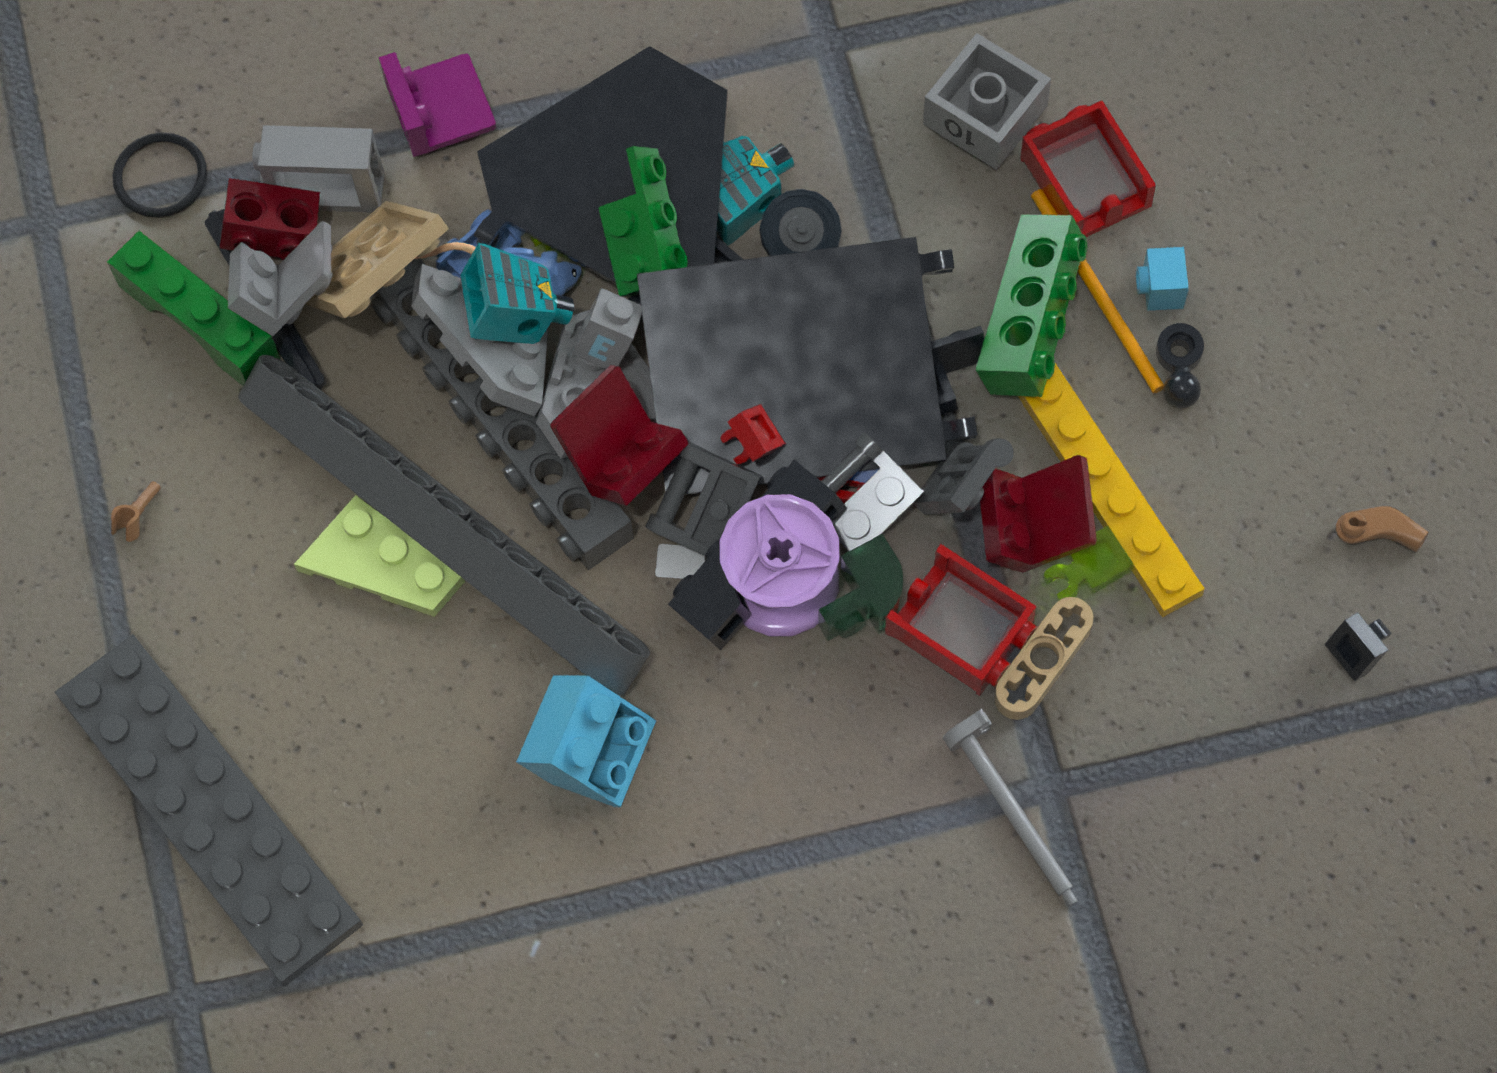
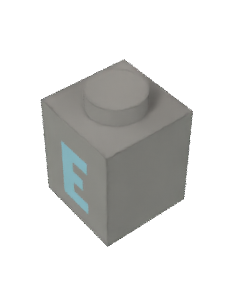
M601 288L582 324L572 355L605 369L610 365L619 366L634 338L642 314L641 305Z

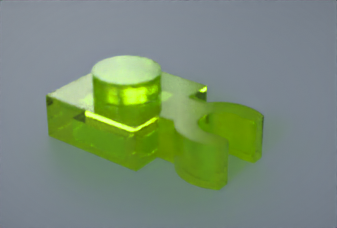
M1108 526L1096 532L1097 542L1094 546L1068 555L1072 562L1071 564H1056L1044 572L1043 577L1046 584L1053 582L1057 578H1063L1069 583L1065 590L1057 594L1058 601L1067 597H1076L1079 587L1085 583L1094 594L1133 570V562Z

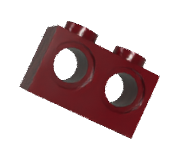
M229 178L219 249L233 251L242 242L254 251H262L268 256L279 257L284 260L317 226L320 192Z

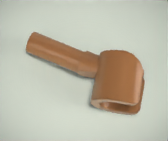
M152 481L131 505H120L112 510V535L117 530L126 528V541H134L140 536V515L161 489L158 483Z

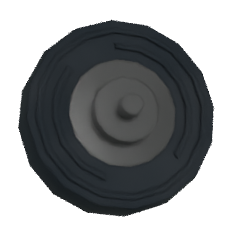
M806 189L786 191L773 199L762 215L759 228L761 243L768 256L835 248L839 246L842 233L839 214L831 201L818 192Z

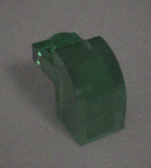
M880 534L841 555L840 573L850 587L851 592L818 609V626L827 641L839 635L841 638H847L856 634L866 625L865 621L868 619L877 633L881 634L885 631L886 616L889 612L893 610L898 614L900 611L903 593L902 567L884 535Z

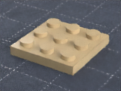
M385 201L332 246V280L321 295L317 296L314 294L305 304L342 318L353 317L361 313L369 306L371 302L370 297L382 286L387 287L394 284L405 274V266L416 257H423L433 251L440 242L438 238L449 228L439 214Z

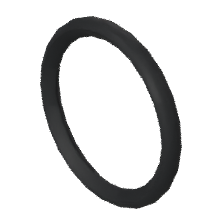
M161 132L149 134L129 144L119 155L112 175L113 187L119 200L134 213L146 217L171 216L183 211L199 197L205 186L207 168L202 152L185 137L174 133ZM155 142H172L188 150L196 161L198 174L193 189L184 199L168 207L149 208L139 205L126 194L122 185V173L127 160L135 151L143 146Z

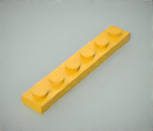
M1055 363L1053 375L1050 379H1047L1042 397L1018 396V398L1060 462L1076 455L1087 458L1093 513L1163 618L1203 596L1205 588Z

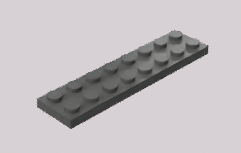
M133 634L55 691L61 702L283 987L363 926L359 917Z

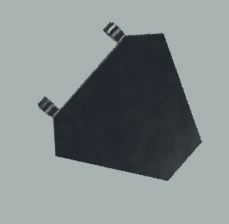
M651 46L645 48L477 151L492 212L480 223L475 231L474 237L478 239L476 243H483L496 248L506 226L511 224L616 285L598 207L636 194L626 149L637 146L658 149L659 156L665 163L666 186L670 201L677 213L676 228L680 245L687 256V267L714 264L728 90ZM640 293L628 298V300L641 305ZM641 314V317H640L638 326L640 325V323H641V321H642V319H643L642 314Z

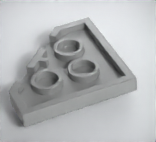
M422 264L415 275L411 307L422 320L431 318L443 333L440 341L462 367L470 364L483 380L480 388L491 401L535 417L543 401L548 328L540 342L535 344L471 338L461 278L447 271Z
M589 310L574 314L570 322L562 328L536 421L560 459L568 456L550 427L551 422L606 370L572 355L582 324ZM631 343L619 367L650 421L657 423L650 369Z

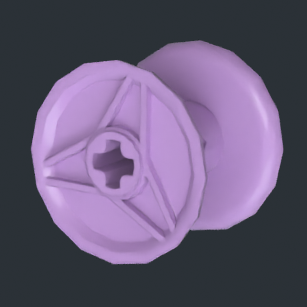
M791 494L765 495L745 503L728 520L720 538V564L729 584L746 599L752 613L744 625L767 636H794L814 628L830 613L839 592V569L837 567L839 563V537L830 518L814 503Z

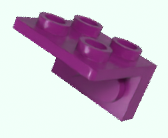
M396 52L378 57L386 88L413 157L496 129V121L469 54L464 53L414 71L411 70L410 66L401 68Z

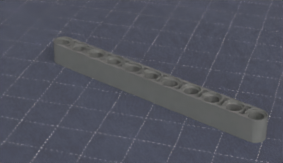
M259 356L238 395L242 404L583 674L590 676L617 695H624L628 691L650 655V650L640 639L291 366L273 356Z

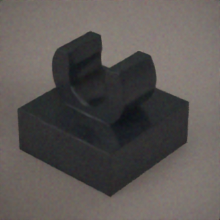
M1357 612L1342 622L1325 643V646L1351 678L1357 681L1367 675L1388 651L1382 640L1388 638L1392 633L1380 619L1368 625Z

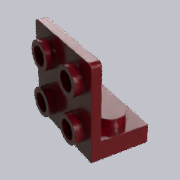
M610 365L550 424L553 433L590 495L627 506L689 444L681 429L650 421L621 368L615 365Z
M1073 456L1025 477H1019L995 468L982 486L984 494L980 499L985 554L986 561L1024 573L1092 547L1097 542L1088 462L1084 456Z

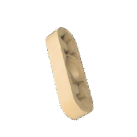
M1066 597L1055 603L997 683L995 692V704L1002 715L1014 720L1024 719L1030 716L1041 703L1090 635L1093 624V612L1085 601L1076 597ZM1073 613L1080 616L1078 624L1081 628L1075 625L1071 626L1064 635L1062 643L1056 637L1063 623L1061 615L1069 618ZM1039 647H1047L1056 653L1058 662L1050 669H1040L1032 663L1030 659L1031 653ZM1026 673L1032 679L1026 689L1025 699L1027 702L1020 699L1015 704L1008 702L1009 692L1007 688L1016 691L1023 683Z

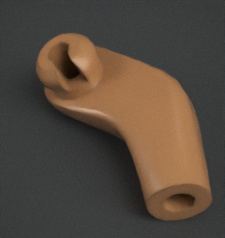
M1390 506L1347 512L1336 523L1338 537L1348 544H1356L1374 539H1389L1416 553L1429 534L1427 530L1411 518Z

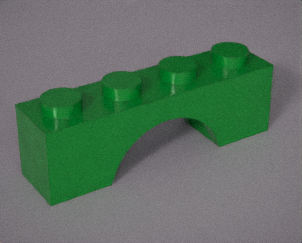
M138 231L107 261L118 286L150 312L157 310L174 320L203 347L218 367L242 386L246 382L259 356L269 355L281 360L270 334L228 309V300L141 231Z

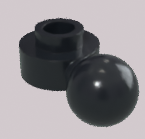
M1176 323L1166 327L1159 335L1156 346V356L1159 363L1165 369L1172 372L1164 383V396L1169 404L1177 408L1192 406L1197 402L1201 393L1199 380L1190 370L1194 369L1202 358L1204 341L1196 328L1185 323ZM1182 346L1187 350V354L1182 357L1175 356L1171 352V348Z

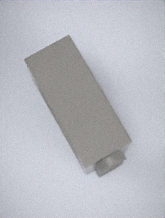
M263 125L261 143H254L252 154L254 170H260L261 173L260 183L320 192L318 211L372 213L381 205L384 170L372 129Z

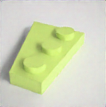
M356 495L294 563L298 572L310 576L316 574L334 580L337 585L352 590L355 587L379 595L382 600L434 617L465 583L461 576Z

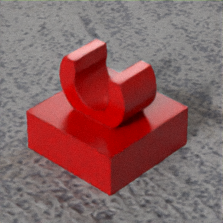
M761 404L744 410L727 421L731 429L726 430L720 438L725 443L737 437L742 444L743 452L733 459L736 464L744 463L750 459L754 462L786 444Z

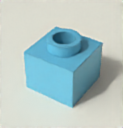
M1184 247L1147 249L1144 265L1136 268L1137 293L1145 294L1147 311L1184 309L1189 289Z

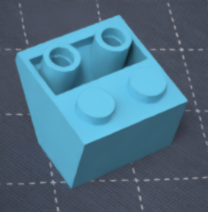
M553 675L516 762L552 785L613 807H621L656 720L588 675Z

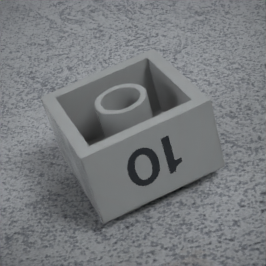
M976 33L926 94L923 124L997 170L1048 106L1051 78Z

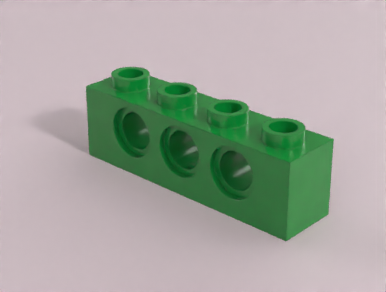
M1021 214L976 366V372L990 395L1042 397L1046 381L1053 375L1055 349L1058 339H1062L1065 333L1066 310L1069 300H1073L1076 294L1078 267L1087 255L1086 236L1081 233L1072 215Z

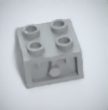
M321 221L279 265H276L264 252L254 251L241 242L230 253L228 309L271 336H274L285 324H292L299 317L303 305L314 294L317 296L321 295L332 280L331 253L333 247L331 245V225Z

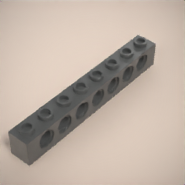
M422 259L412 260L404 267L406 270L405 274L397 282L387 287L382 286L374 293L375 299L370 302L372 308L384 324L392 321L399 330L396 337L410 357L418 354L425 363L422 370L436 390L444 387L452 397L449 400V405L463 424L470 421L479 433L475 437L484 452L490 458L497 454L506 466L502 471L510 485L517 492L522 489L527 492L533 500L529 503L530 508L540 523L545 527L551 523L560 534L557 542L566 556L572 562L579 558L587 570H590L634 539L631 520L617 503L590 495L568 457L560 459L537 425L536 421L539 410L534 417L491 401L480 388L483 382L480 376L473 382L466 383L460 381L464 375L476 373L470 364L462 367L447 348H434L440 342L443 333L430 317L422 320L419 315H408L413 310L411 304L415 275L420 266L425 264ZM496 406L507 408L499 416H489L486 414L488 410ZM521 440L534 442L533 446L527 450H516L513 448ZM548 474H558L562 477L557 483L552 485L540 483V480ZM576 508H584L589 511L586 517L579 520L567 517V514Z

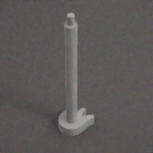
M980 709L950 729L943 736V740L951 751L962 747L1058 896L1063 895L1069 906H1072L1078 902L1071 891L1073 888L1072 884L976 739L991 729L989 726L992 725L986 713Z

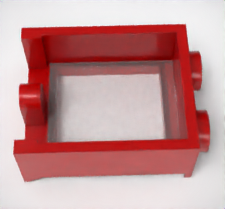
M1103 100L1090 106L1080 105L1072 109L1064 118L1049 125L1047 123L1039 124L1029 130L1026 136H1023L1020 160L1025 162L1057 214L1072 215L1081 233L1086 237L1152 207L1156 184Z
M940 544L935 551L934 566L923 580L920 578L914 580L908 590L907 602L898 614L891 610L886 616L885 634L898 639L976 691L978 696H981L989 684L993 687L997 686L998 681L1011 665V663L1006 661L1016 647L1022 650L1038 628L1037 625L1033 624L1037 606Z

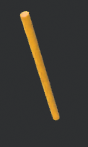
M1038 189L1031 194L1032 200L1042 215H1058L1042 189ZM1085 259L1080 262L1078 274L1152 393L1160 392L1164 387L1162 380L1087 260Z

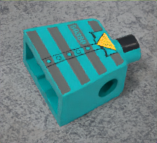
M740 136L724 143L717 233L727 246L734 243L758 223L771 201L782 194L781 181L778 176L794 167L793 158L782 143L763 154L760 153L747 136Z
M478 243L460 274L471 338L535 344L540 342L551 322L567 325L573 316V299L553 294L549 270L539 263L483 243Z

